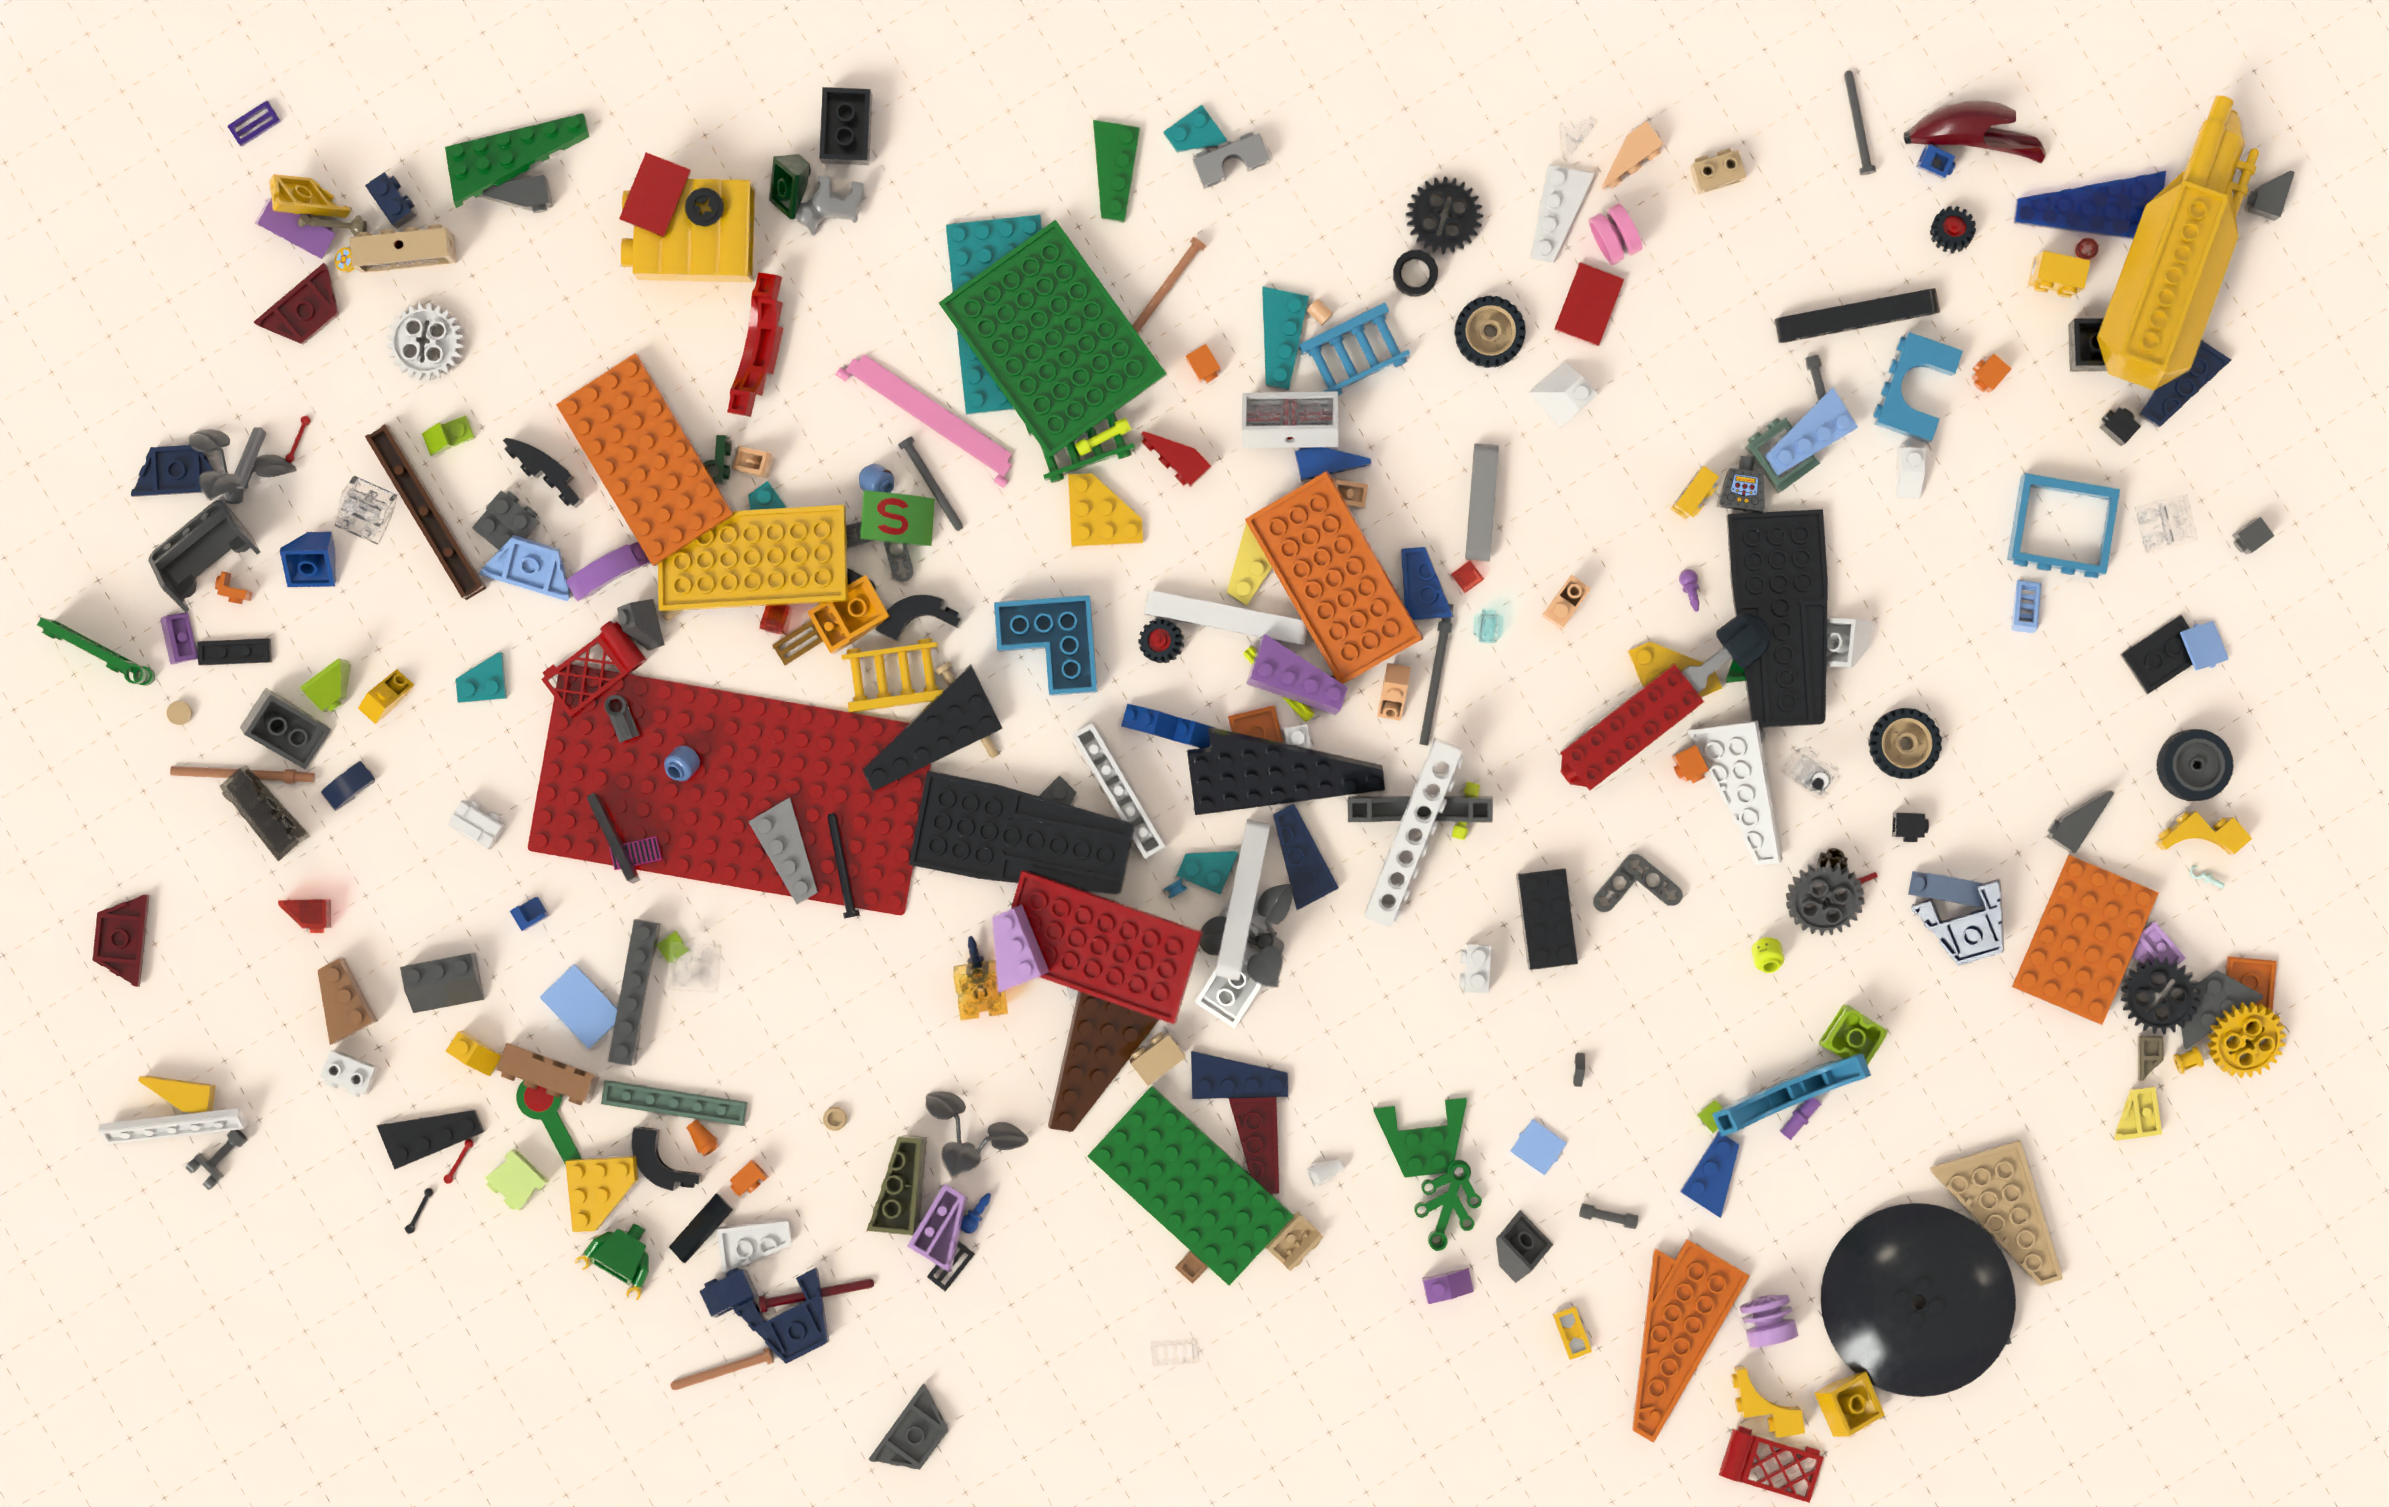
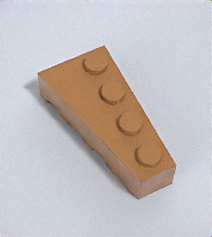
M506 1043L496 1069L502 1072L500 1077L514 1081L517 1077L525 1080L523 1083L525 1086L536 1090L538 1086L547 1089V1094L558 1098L560 1094L569 1097V1102L582 1106L583 1102L590 1103L599 1076L509 1043Z

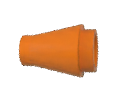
M698 1120L693 1121L686 1127L697 1152L701 1153L704 1157L719 1147L718 1139Z

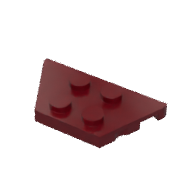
M322 263L254 321L255 325L304 345L339 315L328 266Z
M141 895L130 901L97 912L92 961L109 969L110 972L120 976L134 987H140L149 895Z

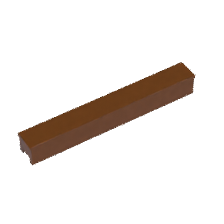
M384 424L378 430L364 436L461 598L467 601L487 589L390 426Z

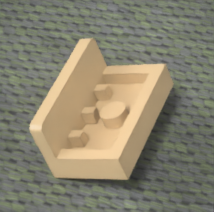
M1297 1211L1265 1248L1289 1271H1292L1302 1263L1303 1258L1311 1250L1319 1245L1323 1236Z

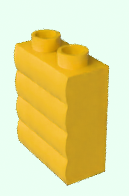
M688 179L665 238L634 226L633 238H622V267H633L632 274L638 280L753 283L755 187L751 180ZM709 188L716 191L722 198L724 204L723 214L716 224L707 227L695 225L687 217L685 202L694 190ZM630 190L623 191L622 210ZM709 199L705 202V204L696 203V205H698V207L701 209V215L704 214L705 211L713 212L711 208L708 206Z

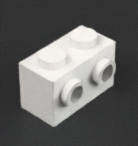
M1465 944V949H1461L1460 962L1464 963V973H1460L1459 987H1463L1464 993L1489 994L1491 946Z
M334 1049L329 1051L319 1078L324 1079V1084L330 1087L338 1088V1086L347 1088L346 1092L348 1094L360 1097L361 1094L366 1095L369 1093L379 1067Z

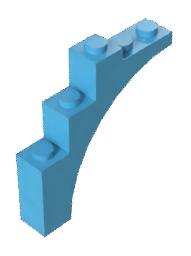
M1863 1053L1841 1060H1833L1817 1065L1800 1075L1784 1079L1765 1090L1748 1094L1712 1115L1721 1136L1738 1132L1795 1104L1833 1089L1866 1079L1872 1075Z

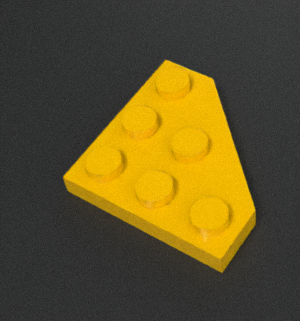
M1092 473L1068 474L1072 547L1143 543L1141 517Z
M1653 642L1645 643L1627 651L1642 687L1673 663H1675L1680 671L1687 666H1700L1703 664L1701 661ZM1715 671L1708 676L1706 687L1698 693L1701 698L1722 689Z
M636 1156L569 1159L565 1161L572 1232L596 1231L602 1226L605 1219L623 1200L625 1194L638 1181Z

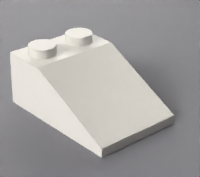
M1247 944L1239 980L1215 976V969L1195 1000L1196 1004L1234 1029L1263 986L1252 980L1248 975V960L1251 956L1258 954V951Z

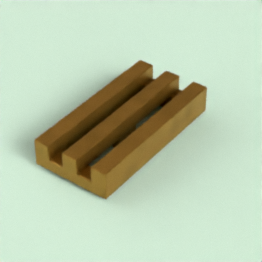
M811 620L772 646L786 666L821 644L823 640ZM812 627L813 631H811L807 635L803 636L802 638L795 641L783 650L779 648L780 646L784 645L791 639L795 638L799 634L803 633L804 631ZM817 635V640L790 657H785L786 653Z

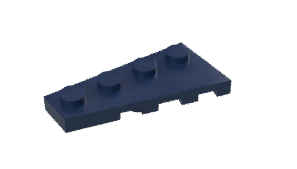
M1191 1051L1192 1099L1288 1097V1072Z

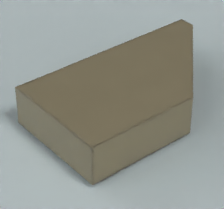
M2138 1036V1080L2143 1081L2164 1060L2163 1036Z

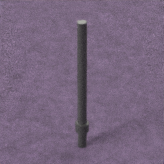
M1449 604L1453 613L1454 604ZM1452 617L1442 618L1438 623L1437 631H1439L1419 741L1420 745H1429L1448 635L1452 632Z

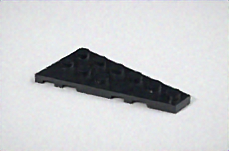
M970 664L902 732L900 731L884 749L862 768L873 791L1003 729L972 665Z

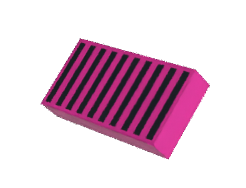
M657 836L624 844L634 866L662 860ZM609 847L614 871L620 870L621 868Z

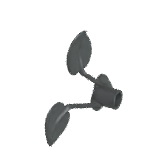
M206 429L195 432L189 437V445L194 450L199 452L217 450L220 455L223 472L210 470L200 475L201 489L210 501L224 494V501L226 503H242L244 500V489H248V483L254 472L260 477H276L297 471L292 463L287 462L281 456L273 454L262 455L256 458L245 487L240 489V478L234 474H228L222 447L230 445L228 435L219 430Z
M1291 884L1271 887L1260 896L1257 910L1260 916L1266 918L1264 922L1270 933L1261 934L1257 940L1247 938V942L1259 948L1258 954L1251 956L1248 960V975L1252 980L1266 987H1279L1284 943L1276 937L1277 932L1273 930L1270 922L1280 924L1288 915L1293 896ZM1213 917L1200 930L1203 931L1200 947L1209 955H1219L1226 917Z
M944 1091L929 1093L925 1096L926 1109L933 1117L942 1120L954 1117L956 1121L957 1142H948L943 1145L941 1150L943 1163L952 1178L976 1168L981 1162L980 1153L989 1141H991V1145L995 1149L999 1150L1016 1149L1029 1142L1028 1136L1015 1125L1007 1122H996L988 1127L987 1133L989 1136L985 1137L978 1149H975L972 1143L961 1142L960 1116L958 1114L965 1112L966 1105L959 1096Z

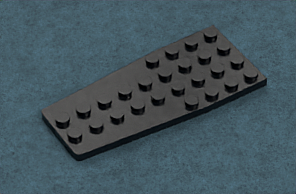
M1823 509L1727 514L1730 580L1735 617L1740 614L1759 616L1767 623L1771 633V642L1766 653L1747 669L1743 668L1751 721L1758 720L1759 728L1821 725L1826 720L1828 601Z
M927 771L909 865L977 879L1018 883L1021 872L1026 870L1084 891L1118 895L1123 890L1135 827L1127 821L998 784Z

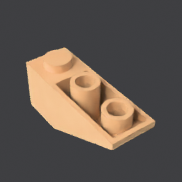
M1647 121L1626 136L1602 185L1603 190L1608 186L1613 189L1623 181L1621 179L1626 173L1634 174L1642 167L1640 163L1648 158L1651 161L1661 154L1659 149L1663 146V142Z

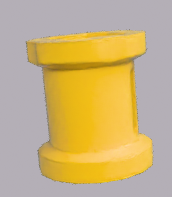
M2196 1046L2186 1053L2173 1055L2175 1066L2180 1074H2184L2186 1070L2196 1066H2204L2203 1058Z

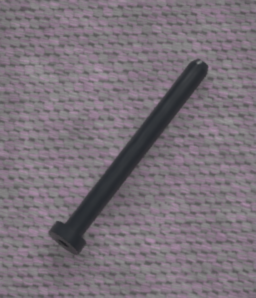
M831 813L828 814L827 819L846 912L843 913V918L846 919L860 916V912L855 910L837 815Z

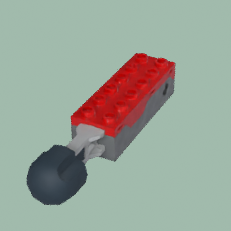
M1740 614L1724 624L1716 631V637L1724 648L1702 665L1687 666L1680 671L1675 663H1673L1560 751L1562 755L1560 772L1570 785L1587 787L1591 791L1702 705L1704 700L1698 693L1706 687L1708 676L1731 658L1741 668L1745 669L1760 659L1768 650L1771 642V633L1767 623L1759 616Z

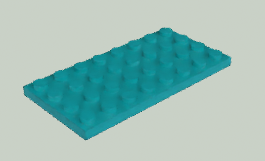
M1041 215L946 224L953 292L1042 229ZM957 330L966 415L1014 410Z

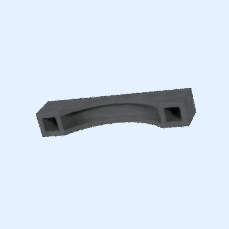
M1349 796L1348 822L1401 821L1411 796ZM1444 796V799L1447 800L1442 813L1438 812L1435 821L1493 822V796ZM1421 806L1417 810V813L1422 817L1428 816L1431 812L1427 806Z
M641 919L633 920L608 1062L633 1066L636 1063L644 1001L661 923Z

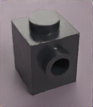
M2119 407L2114 411L2109 409L2101 418L2103 423L2099 428L2119 446H2122L2130 440L2141 425L2134 420L2135 416L2126 408L2121 409Z
M1892 813V837H1903V842H1918V838H1925V833H1928L1929 820L1925 819V814Z

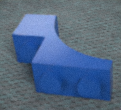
M1127 703L1121 727L1196 748L1210 747L1208 728L1212 726Z

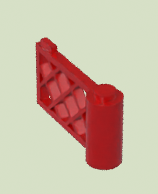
M607 622L600 628L602 632L599 636L558 667L553 664L542 672L544 677L541 680L570 718L647 661L630 636L622 631L619 622ZM596 644H599L604 650L602 660L589 659L590 649ZM586 653L585 658H580L583 654ZM606 656H608L612 662L606 661ZM575 660L585 661L583 675L570 673L571 663ZM588 662L602 663L600 677L587 676ZM605 664L615 665L620 674L613 679L603 678ZM567 667L566 673L561 672L563 669ZM555 675L566 676L564 689L554 688L549 680ZM569 676L582 678L581 692L568 690ZM586 678L599 680L596 692H584ZM603 681H609L604 686H602ZM558 692H563V699ZM567 693L580 695L579 705L572 710L566 704ZM584 695L589 696L587 699L583 701Z
M1739 1425L1738 1429H1732L1718 1475L1729 1480L1742 1482L1810 1503L1824 1457L1819 1455L1820 1450L1806 1446L1805 1450L1788 1446L1753 1435L1752 1429ZM1759 1442L1767 1444L1772 1452L1762 1459L1757 1454ZM1784 1451L1791 1452L1794 1460L1782 1466L1777 1455ZM1774 1457L1779 1469L1767 1474L1762 1463ZM1808 1457L1815 1459L1814 1468L1805 1473L1800 1462ZM1797 1464L1802 1475L1790 1481L1785 1470ZM1759 1465L1764 1477L1757 1481L1748 1479L1751 1469ZM1782 1472L1787 1483L1779 1488L1774 1487L1770 1478ZM1803 1479L1808 1485L1805 1496L1797 1494L1793 1487L1794 1484ZM1767 1480L1768 1483H1769V1485H1768V1484H1764V1483H1762V1482H1764V1481ZM1790 1487L1792 1492L1787 1491L1785 1489Z

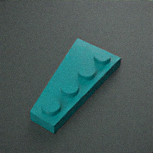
M1262 286L1266 386L1289 390L1309 296Z

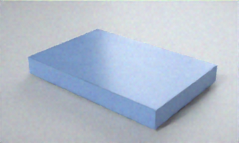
M573 964L539 997L588 1049L595 1045L615 1024L617 1007L576 964Z

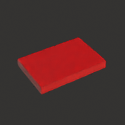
M645 152L619 220L665 238L690 176L691 169Z
M1580 262L1554 330L1599 347L1624 279Z

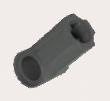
M617 694L608 697L604 707L609 714L621 743L640 734L628 707L627 699ZM615 698L619 699L623 705L619 712H614L610 706L611 701Z

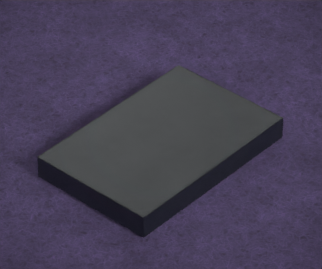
M2182 615L2177 616L2120 654L2146 694L2151 693L2193 665L2180 635V632L2190 629Z

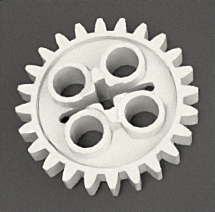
M418 303L417 310L409 305V313L400 310L402 318L393 317L397 324L396 326L389 325L388 327L393 331V334L386 335L388 339L392 340L391 343L385 346L393 349L388 354V357L396 358L393 365L399 366L402 364L400 368L401 373L409 370L408 377L413 378L417 373V379L422 381L424 375H426L429 381H432L434 373L438 378H441L442 370L449 374V364L457 366L453 360L454 357L462 358L457 353V349H464V346L459 344L458 341L465 338L463 335L457 334V332L462 330V327L454 326L457 319L455 317L448 319L451 312L446 310L442 313V307L439 305L433 310L431 303L427 304L426 309H424L423 304ZM426 321H429L430 324L426 332ZM413 323L420 324V330L416 334L410 333V326ZM437 326H443L444 333L440 337H434L433 331ZM429 339L430 343H426L425 346L420 344L421 340ZM411 346H416V355L408 358L406 355L407 349ZM435 349H439L441 353L440 358L436 361H431L430 353ZM424 352L425 360L421 363L420 360Z

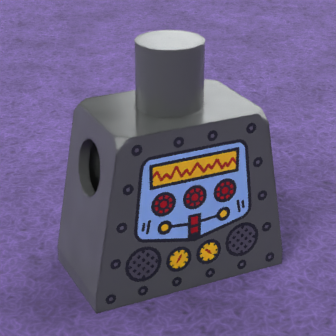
M1740 456L1739 469L1730 468L1727 470L1716 507L1754 513L1764 512V473L1753 471L1755 458Z

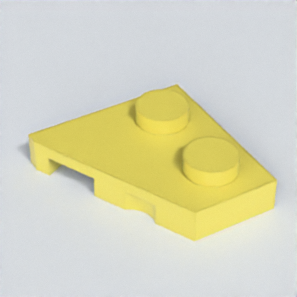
M2156 1087L2130 1089L2114 1140L2162 1135Z

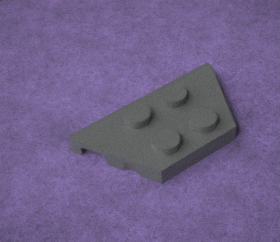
M2218 970L2199 981L2198 985L2193 988L2200 990V995L2194 996L2200 1000V1004L2192 1005L2197 1009V1014L2189 1013L2192 1021L2189 1022L2184 1019L2185 1027L2181 1028L2184 1048L2188 1049L2206 1037L2207 1034L2212 1033L2213 1030L2210 1026L2219 1024L2216 1017L2222 1019L2225 1017L2223 1010L2231 1013V1006L2234 1005L2237 1009H2240L2241 1002L2248 1008L2251 1002L2255 1004L2263 999V995ZM2184 992L2178 995L2176 999L2183 998Z
M924 1383L868 1459L869 1461L888 1463L894 1466H906L920 1470L946 1435L949 1428Z

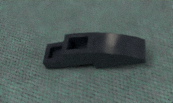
M510 438L503 440L507 445L504 450L512 459L517 457L523 463L520 468L528 477L533 475L538 479L545 474L543 480L552 489L556 486L561 492L559 498L566 506L571 504L577 508L583 503L581 498L568 485L575 477L558 461L527 443Z

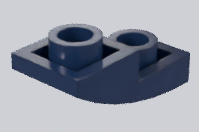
M359 761L321 791V794L333 810L337 811L355 799L357 793L373 784L375 778L362 761Z

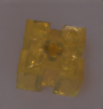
M996 960L982 962V968L973 969V963L953 966V978L956 994H958V1008L961 1021L980 1018V1012L985 1011L989 1012V1017L1008 1014L1006 990L998 993Z

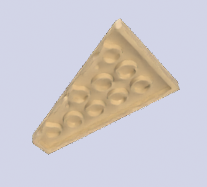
M2020 1140L1929 1167L1930 1172L2039 1286L2063 1279Z

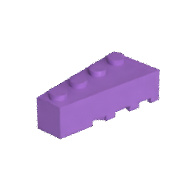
M1266 634L1260 639L1246 681L1248 685L1334 715L1341 710L1348 687Z

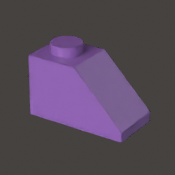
M1469 1268L1422 1278L1428 1304L1451 1300L1474 1292Z

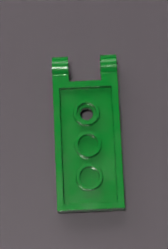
M41 617L37 623V626L43 628L42 633L46 636L58 640L63 639L107 662L105 667L114 672L124 674L125 680L129 683L148 686L155 680V673L151 668L141 666L54 619ZM146 669L149 672L150 677L147 682L142 683L146 678ZM130 672L133 673L134 681L129 677Z

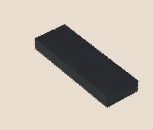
M270 638L197 641L199 666L272 663Z
M716 1193L671 1243L669 1248L680 1261L686 1264L734 1209L721 1195Z

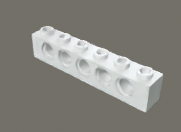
M1093 723L1072 734L1073 739L1121 820L1134 825L1133 840L1144 859L1164 849L1163 841Z

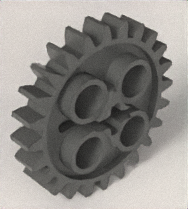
M1827 861L1825 867H1822L1820 862H1817L1815 869L1811 865H1807L1808 872L1800 869V878L1792 877L1795 885L1788 884L1789 892L1785 894L1786 900H1788L1786 906L1787 909H1790L1788 911L1790 918L1794 917L1795 925L1801 923L1803 931L1810 927L1812 935L1816 930H1819L1821 936L1824 935L1825 930H1828L1830 935H1833L1835 928L1839 932H1843L1842 925L1850 928L1849 920L1857 921L1856 913H1862L1860 905L1865 904L1864 897H1862L1865 895L1864 890L1860 888L1862 886L1860 879L1856 880L1855 872L1849 874L1847 866L1841 870L1838 862L1834 867H1831L1829 861ZM1815 883H1823L1820 887H1813ZM1840 889L1846 890L1842 894H1836V891ZM1809 903L1815 904L1810 908L1804 907L1806 904ZM1830 910L1837 911L1835 914L1832 915L1827 914Z

